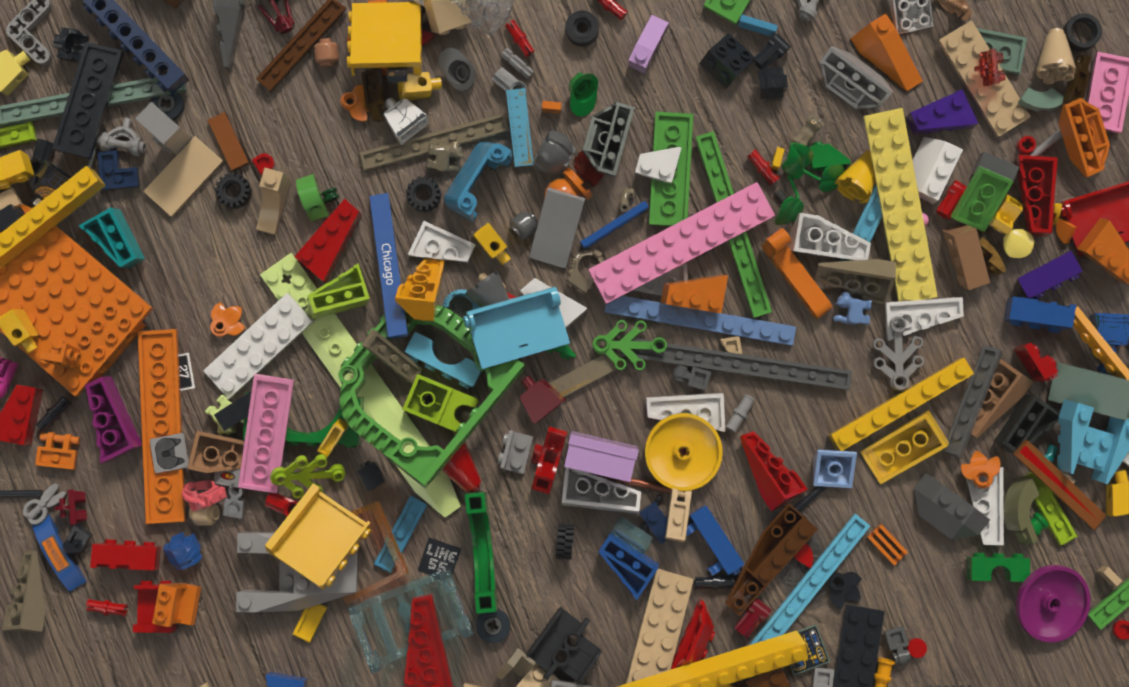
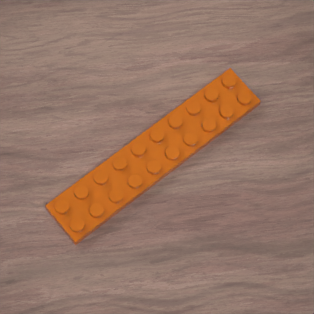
M178 330L138 331L146 524L186 521V503L182 497V490L185 485L184 468L155 473L150 439L182 433Z

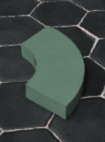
M1028 88L1017 103L1033 111L1047 110L1049 112L1063 104L1064 96L1053 88L1045 92H1038Z

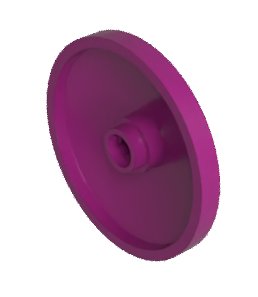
M1047 565L1035 570L1022 583L1016 598V615L1021 627L1029 635L1043 642H1059L1071 637L1084 624L1090 610L1091 597L1088 585L1079 573L1063 565Z

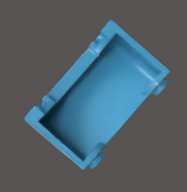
M478 143L444 196L446 206L473 223L478 214L475 212L477 200L470 193L486 166L494 170L500 165L508 167L513 160L511 150L498 143Z

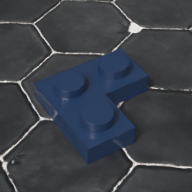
M117 150L98 152L99 177L106 185L101 189L102 191L140 187L139 168L120 169L119 152Z
M653 501L639 511V514L659 542L663 544L668 540L665 539L668 515L665 516L656 502ZM689 516L687 526L693 522Z

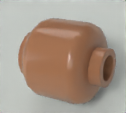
M330 38L319 39L320 43L314 45L315 62L320 64V67L335 66V63L339 61L338 44L331 42Z

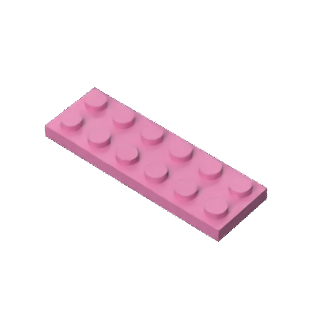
M260 374L254 375L238 488L271 493L278 492L279 486L271 483L270 475L273 469L282 466L294 380Z

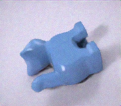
M843 292L837 298L835 304L841 308L848 307L846 317L836 315L833 320L851 325H869L870 316L863 315V310L871 309L872 301L855 299L848 292Z

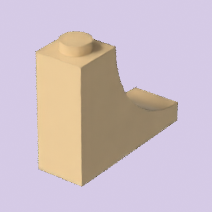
M264 168L259 185L262 199L256 227L258 231L273 235L277 233L291 185V180L283 172Z

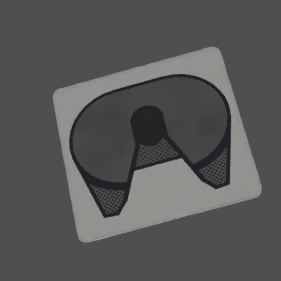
M183 433L150 439L155 473L188 467L189 461Z

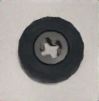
M180 93L152 97L150 99V102L154 103L173 121L180 117L185 107L184 99ZM165 100L167 102L171 101V103H169L171 105L170 108H163V102Z
M497 609L496 612L481 613L477 618V634L485 642L493 644L501 642L510 632V619L501 609ZM492 620L497 621L496 625L499 628L491 631L488 622L492 623Z

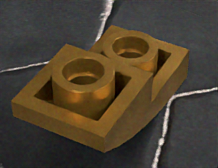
M980 238L983 257H988L985 261L987 270L994 275L1004 273L1006 268L997 251L986 239Z

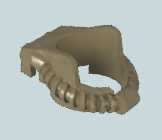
M592 249L579 251V253H576L577 255H574L573 261H571L572 269L568 271L569 277L566 281L569 286L576 287L577 291L581 294L586 293L588 289H593L595 283L593 279L582 277L578 270V263L586 255H592L597 258L599 264L604 262V258L601 257L602 253L597 249L594 251Z

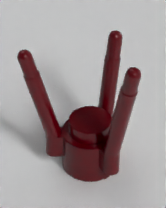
M269 0L277 15L276 22L261 5H258V8L273 25L276 32L286 34L294 29L293 24L295 22L292 18L288 0H284L288 17L285 14L281 15L274 0Z

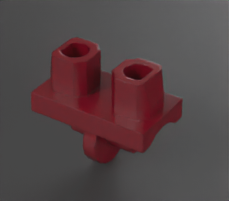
M74 489L67 490L68 505H65V498H59V506L54 507V511L60 510V518L66 517V510L68 509L69 525L87 520L86 510L75 511V503L86 502L85 492L74 491Z

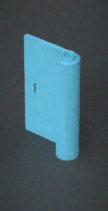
M556 287L466 312L463 321L465 327H469L481 369L570 344L559 308L561 300Z

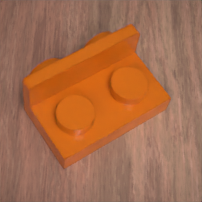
M63 343L61 351L49 349V352L41 351L39 359L54 366L77 369V365L81 361V353L79 349Z

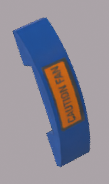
M48 515L41 524H32L35 536L45 557L67 590L70 592L86 583L87 580L80 567L75 565L69 553L63 551V542L57 533L59 530L52 517Z

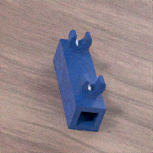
M703 505L691 513L689 517L693 522L687 526L686 536L698 529L718 562L707 568L710 574L713 576L724 569L726 574L730 575L732 573L734 576L742 571V566L745 565L708 507Z

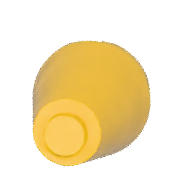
M866 150L835 181V185L838 184L837 190L843 196L852 201L855 198L859 199V203H867L870 200L875 185L870 150Z

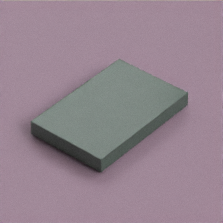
M977 28L1003 72L1019 76L1021 74L1027 38Z

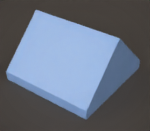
M817 450L813 457V486L852 488L857 452Z

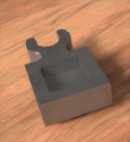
M231 484L228 488L229 495L224 500L223 516L242 519L246 499L240 497L244 492V488H239V492H236L233 488L234 484Z

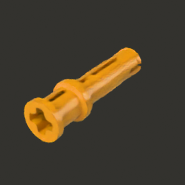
M878 657L879 665L877 673L874 674V679L876 680L875 687H887V683H890L892 679L890 674L895 661Z

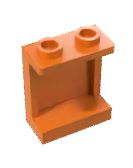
M187 583L159 584L152 624L171 627L172 624L178 623L195 625L201 586Z

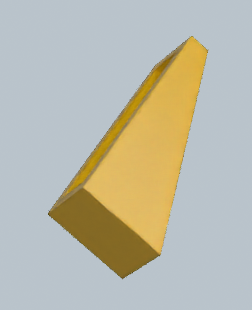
M339 418L317 451L328 457L349 425Z

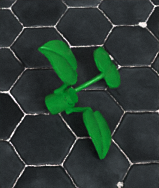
M791 142L787 158L782 164V170L788 174L787 179L790 181L795 198L790 196L782 203L778 210L775 224L791 223L796 220L799 213L803 212L804 203L799 201L800 196L793 179H799L805 173L817 181H821L818 186L820 191L831 192L838 187V184L835 185V181L845 171L844 167L838 163L831 164L824 169L822 177H818L803 168L812 162L813 151L806 145Z

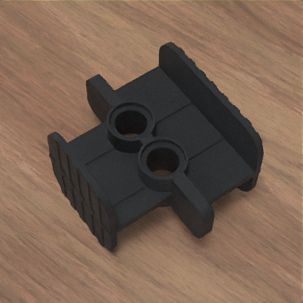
M560 607L538 635V638L528 649L526 655L546 670L543 678L548 680L555 669L559 667L580 683L592 668V665L595 664L602 650L581 635L590 622L587 617L581 623ZM571 635L578 638V643L574 646L567 643V638ZM560 651L567 655L566 659L562 662L557 661L555 658L556 653Z

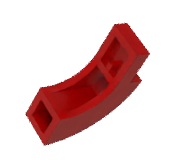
M549 426L532 483V490L550 495L567 431Z

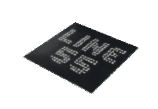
M429 537L418 571L451 581L462 548Z

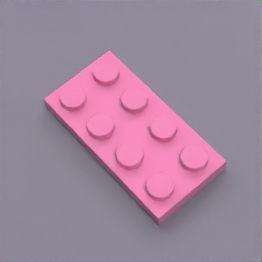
M1097 52L1094 57L1086 102L1099 109L1106 131L1120 134L1123 129L1129 95V58Z

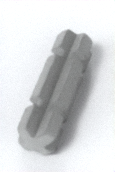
M509 48L502 52V58L508 61L519 73L522 72L526 79L533 75L534 71L529 66L527 67L526 63L518 56L513 55Z

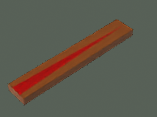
M1024 440L1013 453L1028 470L1091 529L1095 530L1107 516L1028 440Z

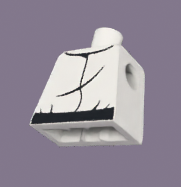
M392 97L385 101V106L388 109L384 113L385 119L401 145L429 124L427 115L406 98H403L398 103Z

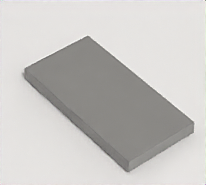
M548 187L529 258L566 269L585 198Z

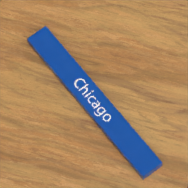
M388 193L372 195L369 197L388 338L408 336L405 310L395 301L398 286L401 284L390 198Z

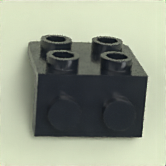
M727 34L708 50L699 64L727 89L737 76L753 62L754 56L732 35Z

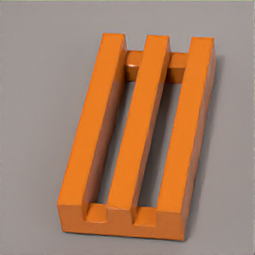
M879 524L867 536L870 542L894 566L908 553L882 524ZM879 530H881L891 540V542L901 551L900 553H898L886 541V539L878 532ZM874 535L896 556L894 559L873 538Z

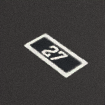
M189 353L179 354L180 390L193 389L195 384Z

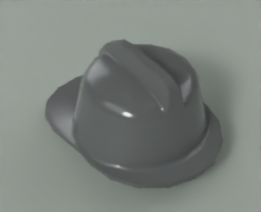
M447 48L441 52L438 65L442 74L455 89L459 91L469 89L475 81L476 69L474 65L457 49Z

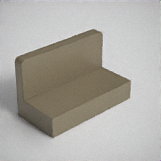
M518 648L506 660L496 676L502 680L512 670L523 678L535 666L536 662L527 657Z

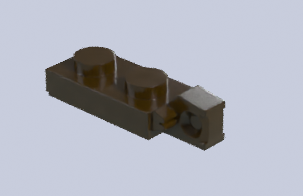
M1077 55L1074 62L1076 73L1074 74V79L1068 82L1063 103L1067 104L1076 99L1084 98L1091 74L1088 72L1091 57Z
M373 68L361 73L365 106L372 116V121L380 123L385 121L384 110L386 107L381 68Z

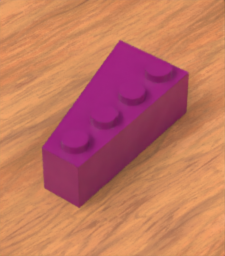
M112 376L100 377L86 384L89 407L92 410L94 419L92 420L93 428L96 429V443L101 455L99 457L100 464L111 462L142 447V442Z

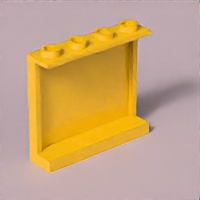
M416 2L352 3V11L348 13L349 23H351V26H348V37L351 38V41L347 42L348 53H350V56H347V67L351 68L352 76H355V68L413 67L414 74H421V5Z
M312 484L265 544V548L268 553L324 591L327 586L331 587L334 583L337 572L344 570L348 564L346 560L350 555L356 554L362 539L366 540L372 531L371 522H364L320 492L318 486Z

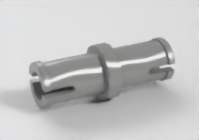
M744 394L743 399L738 407L734 408V414L725 426L728 430L734 433L737 432L742 421L748 417L747 413L755 399Z

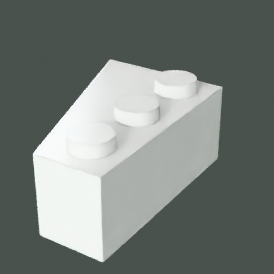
M534 278L520 292L522 295H527L551 287ZM559 292L561 300L559 308L565 328L567 329L587 311V308Z

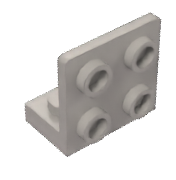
M511 430L509 434L505 433L502 445H506L504 453L500 452L498 464H501L500 468L524 474L533 436Z

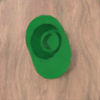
M577 72L576 76L569 82L568 90L571 94L570 109L576 116H586L595 107L599 81L594 74Z

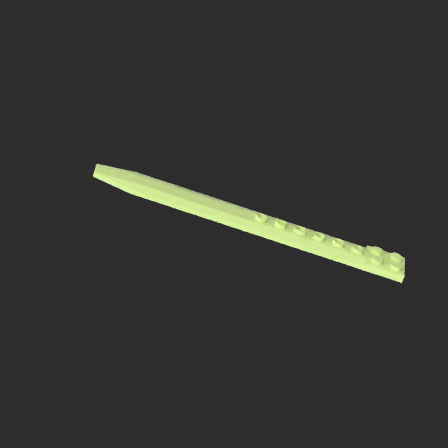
M290 253L260 274V276L278 301L286 293H289L311 318L306 301L308 295L317 290V287L294 255ZM284 275L292 276L290 284L282 282ZM334 313L312 319L314 322L302 334L341 388L342 384L338 376L339 370L342 367L341 364L347 357L353 355L357 343ZM370 364L364 371L366 377L365 384L357 394V397H364V412L399 440L409 437L415 439L418 446H429L407 413L402 410V406L372 364ZM349 373L345 375L344 379L349 381L353 379L354 374ZM407 445L404 448L405 453H411L414 450L412 445ZM398 468L414 492L443 517L446 518L461 507L450 478L442 471L425 489Z

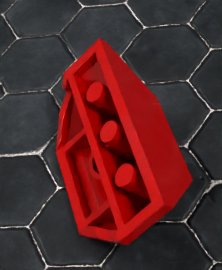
M700 598L675 652L670 670L700 661V659L704 660L708 651L705 649L707 643L712 642L715 636V631H713L714 625L705 602Z

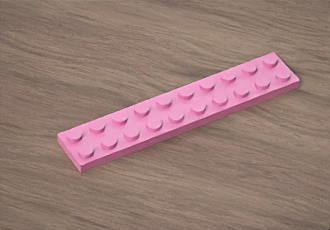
M758 182L588 269L605 304L767 221L774 217L775 214Z

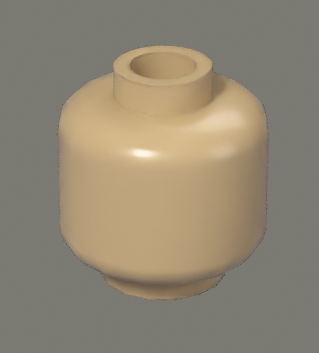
M216 504L197 511L190 509L189 517L197 526H211L219 519L220 509Z

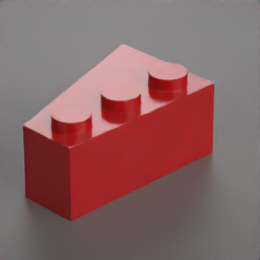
M105 539V542L92 544L90 568L109 567V569L158 570L161 546H155V542L144 541L143 545H139L134 540H124V543H117V539Z

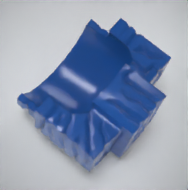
M181 532V534L178 533L172 536L171 542L164 544L163 551L176 570H184L191 567L203 557L200 552L201 545L195 534L186 537Z

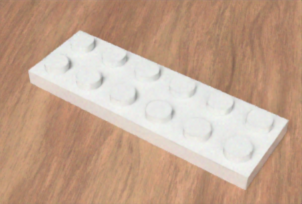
M286 293L203 371L228 399H231L254 378L255 374H258L314 321L293 297Z

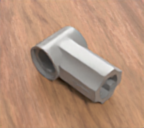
M503 67L498 69L492 78L495 84L505 92L506 90L525 88L527 97V87L523 82L517 80Z

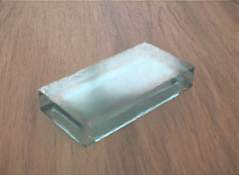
M623 517L618 519L611 531L612 534L642 554L653 539V537Z

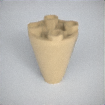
M1051 29L1046 36L1037 64L1036 74L1040 79H1043L1045 84H1053L1055 81L1063 80L1071 81L1074 79L1076 67L1066 34L1063 29Z

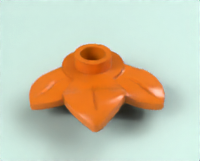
M357 85L351 92L343 94L341 105L350 112L351 117L355 120L367 121V112L369 110L365 106L363 85ZM353 100L354 102L353 104L349 105L347 104V101Z
M222 303L216 304L211 311L213 321L210 325V330L212 334L217 337H223L227 334L236 336L243 332L245 326L239 322L242 315L241 307L231 306L226 309ZM219 324L224 326L222 329L216 328Z
M976 450L971 457L970 464L961 465L962 474L965 478L973 480L978 488H988L993 482V477L1000 471V459L996 456L988 460L984 454ZM985 476L987 480L986 482H980L979 478Z

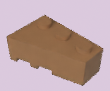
M961 223L942 230L957 272L959 285L967 290H971L990 283L976 228Z

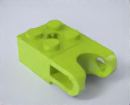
M417 374L402 410L456 432L461 425L455 416L457 409L463 405L472 408L477 407L479 400ZM429 395H432L433 402L426 405V401H424L425 396L429 397Z

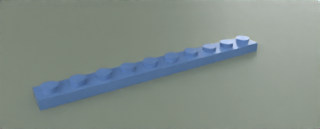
M621 296L607 303L604 313L789 346H793L796 331L795 326L667 305Z

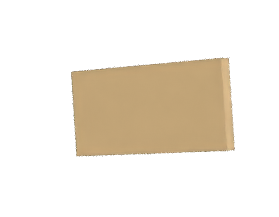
M194 136L143 192L171 217H174L224 161Z

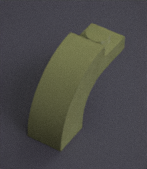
M1018 477L1009 487L1004 501L1007 530L1014 531L1019 543L1035 544L1038 541L1030 520L1031 504L1039 496L1033 478Z

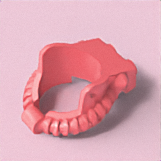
M213 480L195 481L194 483L190 481L184 485L182 490V497L189 503L192 511L210 507L227 497L225 487L217 486ZM197 490H208L203 493H197Z

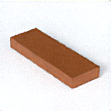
M223 112L208 119L207 121L231 171L233 172L250 164L226 113Z

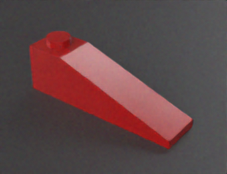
M754 431L740 437L760 495L771 511L786 505L808 490L798 474L793 469L789 471L782 464L784 460L780 456L776 458L770 452V447Z

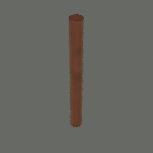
M597 474L598 477L609 481L671 493V488L660 483L631 478V482Z

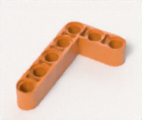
M780 228L761 244V247L810 313L816 319H819L830 311L833 306L790 250L788 245L792 242V239L783 228Z

